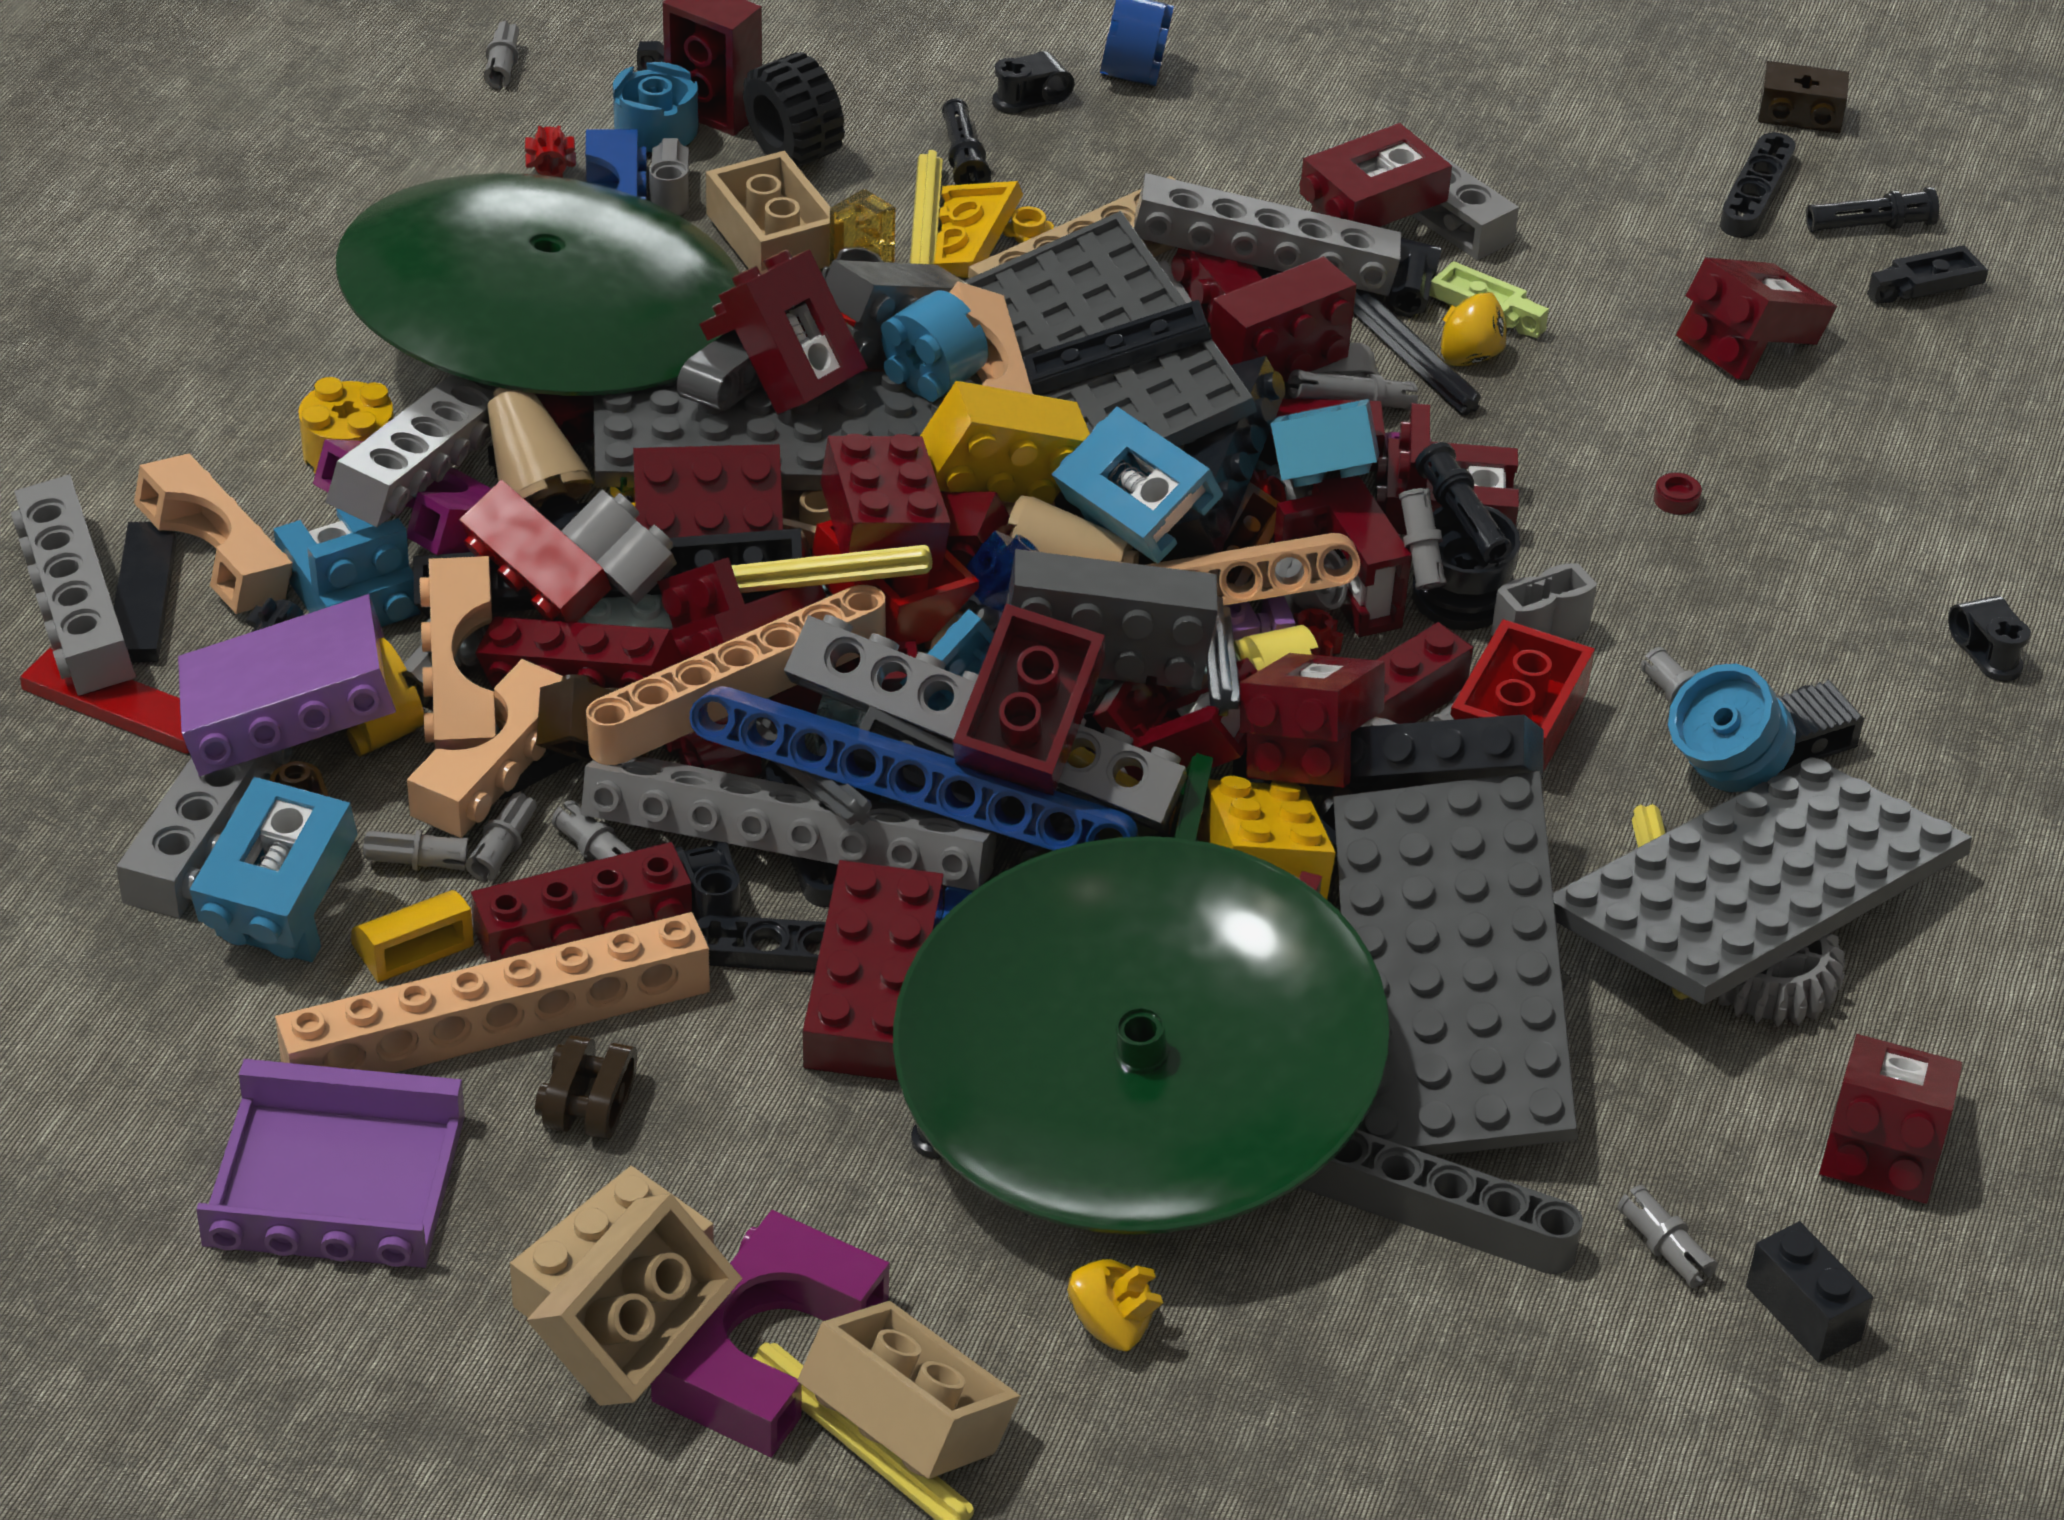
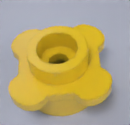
M1030 206L1020 207L1013 212L1011 223H1007L1003 234L1007 237H1015L1018 243H1022L1053 229L1054 225L1052 222L1046 221V215L1041 209Z

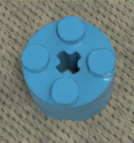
M665 62L646 63L647 70L634 72V66L621 71L613 82L614 129H638V146H646L647 152H652V148L658 146L663 138H678L683 146L688 145L695 139L699 130L698 85L696 81L694 83L691 80V73L681 66Z
M937 290L921 297L882 323V344L887 358L884 362V370L891 381L896 384L906 382V387L912 392L933 402L948 393L955 381L964 382L985 365L988 358V345L985 333L980 324L975 328L966 316L971 310L961 299L949 292Z

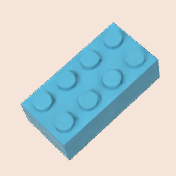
M1369 399L1278 416L1271 423L1281 481L1292 479L1294 487L1322 482L1326 472L1340 470L1341 478L1369 473L1372 466L1371 463L1377 462L1380 454Z

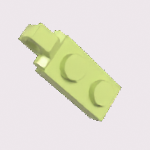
M1454 261L1431 281L1429 296L1444 301L1450 306L1457 307L1465 299L1475 294L1492 292L1503 309L1506 328L1515 327L1519 334L1538 338L1547 329L1549 308L1526 297L1527 291Z

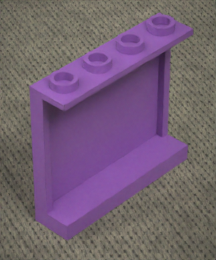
M369 594L178 656L181 733L199 777L396 712L385 682L379 638H385Z
M243 1059L239 1072L242 1099L209 1204L198 1203L196 1209L202 1246L216 1247L222 1250L236 1249L267 1252L281 1256L298 1255L329 1258L335 1261L350 1260L381 1263L394 1267L411 1266L426 1268L465 1118L462 1079Z

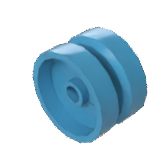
M1736 663L1712 666L1696 673L1679 689L1670 705L1668 728L1673 743L1689 760V763L1710 786L1726 792L1747 791L1762 782L1769 781L1770 778L1776 776L1784 769L1794 751L1796 728L1792 716L1784 704L1776 697L1775 692L1767 681L1754 669Z

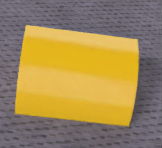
M450 890L353 927L351 931V944L377 983L474 946L471 908L458 892Z

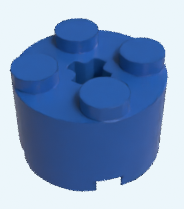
M1116 0L1100 73L1156 86L1174 6L1153 0Z

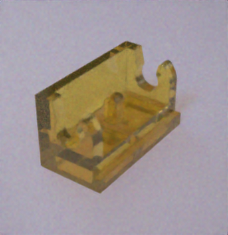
M862 189L830 208L829 266L833 260H836L840 250L854 247H864L879 254L884 262L895 263L896 207L866 189Z

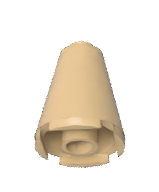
M500 387L493 392L494 398L488 402L487 407L498 482L502 479L534 508H540L544 502L552 497L569 496L577 501L592 489L590 483H594L591 473L536 394Z
M1021 495L1016 501L1008 524L1016 526L1011 540L1004 539L1001 557V582L1007 586L1006 589H1009L1015 549L1132 564L1139 563V551L1132 550L1133 546L1106 528L1038 498Z

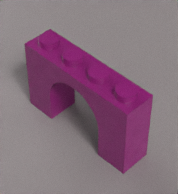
M325 439L313 484L328 492L337 461L363 441ZM451 467L440 482L434 481L426 488L425 492L418 491L416 498H413L406 504V507L413 508L407 528V538L436 555L471 552L464 543L468 536L459 519L488 493L491 488Z
M771 1209L758 1227L753 1226L746 1232L741 1241L739 1252L730 1262L743 1279L651 1383L652 1402L770 1458L773 1457L802 1417V1384L797 1381V1378L741 1352L730 1341V1334L745 1319L768 1310H797L826 1321L887 1302L889 1299L890 1262Z

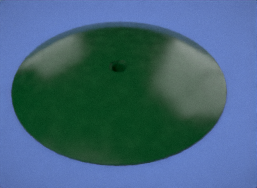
M517 173L472 174L425 182L391 194L371 205L357 216L342 236L336 254V276L339 288L346 302L356 316L388 344L431 367L474 382L509 390L563 396L619 394L645 390L678 380L684 363L720 337L718 336L707 341L699 324L715 316L712 307L721 302L718 295L734 287L735 285L731 278L740 273L732 259L706 233L689 221L650 201L626 192L584 181Z
M1119 837L1085 842L1029 859L1000 873L975 889L958 903L932 930L919 948L906 973L897 999L893 1022V1053L897 1079L905 1103L918 1128L933 1149L957 1173L975 1187L1005 1205L1033 1217L1063 1226L1104 1233L1153 1234L1201 1228L1231 1220L1277 1200L1317 1174L1352 1138L1371 1109L1381 1085L1387 1062L1390 1027L1388 1005L1382 980L1370 952L1356 930L1340 911L1315 889L1268 861L1213 843L1171 837Z

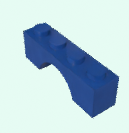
M586 129L585 156L587 182L626 192L646 200L647 148L646 146H638V129Z

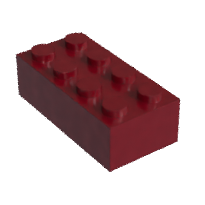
M839 860L802 1031L803 1068L898 1081L893 1053V1022L897 999L906 973L919 948L941 921L944 873Z

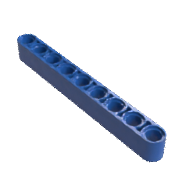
M719 686L712 688L695 701L690 710L689 720L692 729L698 736L706 740L843 784H849L868 792L1053 851L1100 840L1099 833L1104 828H1114L1123 837H1138L1136 823L1129 815L1121 811L1055 791L1054 796L1033 790L957 765L954 758L731 687ZM709 702H718L725 707L728 713L727 724L721 725L712 721L707 712ZM757 718H768L776 725L778 731L776 740H767L761 737L756 728ZM807 733H816L825 740L827 746L826 755H814L806 748L805 735ZM856 749H866L872 753L876 760V769L874 771H864L856 765L853 758ZM911 764L921 768L926 778L925 786L914 787L908 784L902 773L903 766ZM957 780L968 782L974 788L975 801L967 803L958 800L953 795L951 789L952 782ZM1006 796L1018 798L1024 805L1025 816L1011 818L1006 815L1001 807V798ZM1055 812L1068 814L1074 821V832L1069 834L1057 832L1051 825L1050 814Z

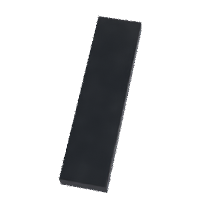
M1195 300L1023 357L1033 394L1041 395L1210 340L1212 337L1200 301Z
M128 522L114 603L116 617L131 662H159L178 539V531L158 530L152 522Z

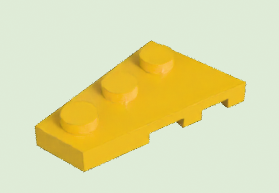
M1018 181L942 186L941 195L944 199V207L940 208L939 213L942 228L937 233L934 265L942 267L956 277L968 278L969 266L990 256L1020 202L1023 193Z

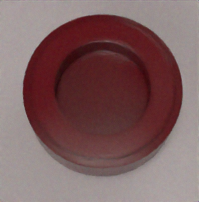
M1668 473L1656 481L1653 499L1655 504L1667 513L1676 515L1689 514L1698 508L1702 488L1696 479L1687 474Z

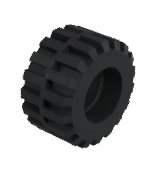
M795 52L747 73V78H745L743 84L746 116L758 144L766 155L785 151L797 167L832 154L841 148L843 144L842 139H844L845 135L842 106L832 81L813 57H808L803 52Z

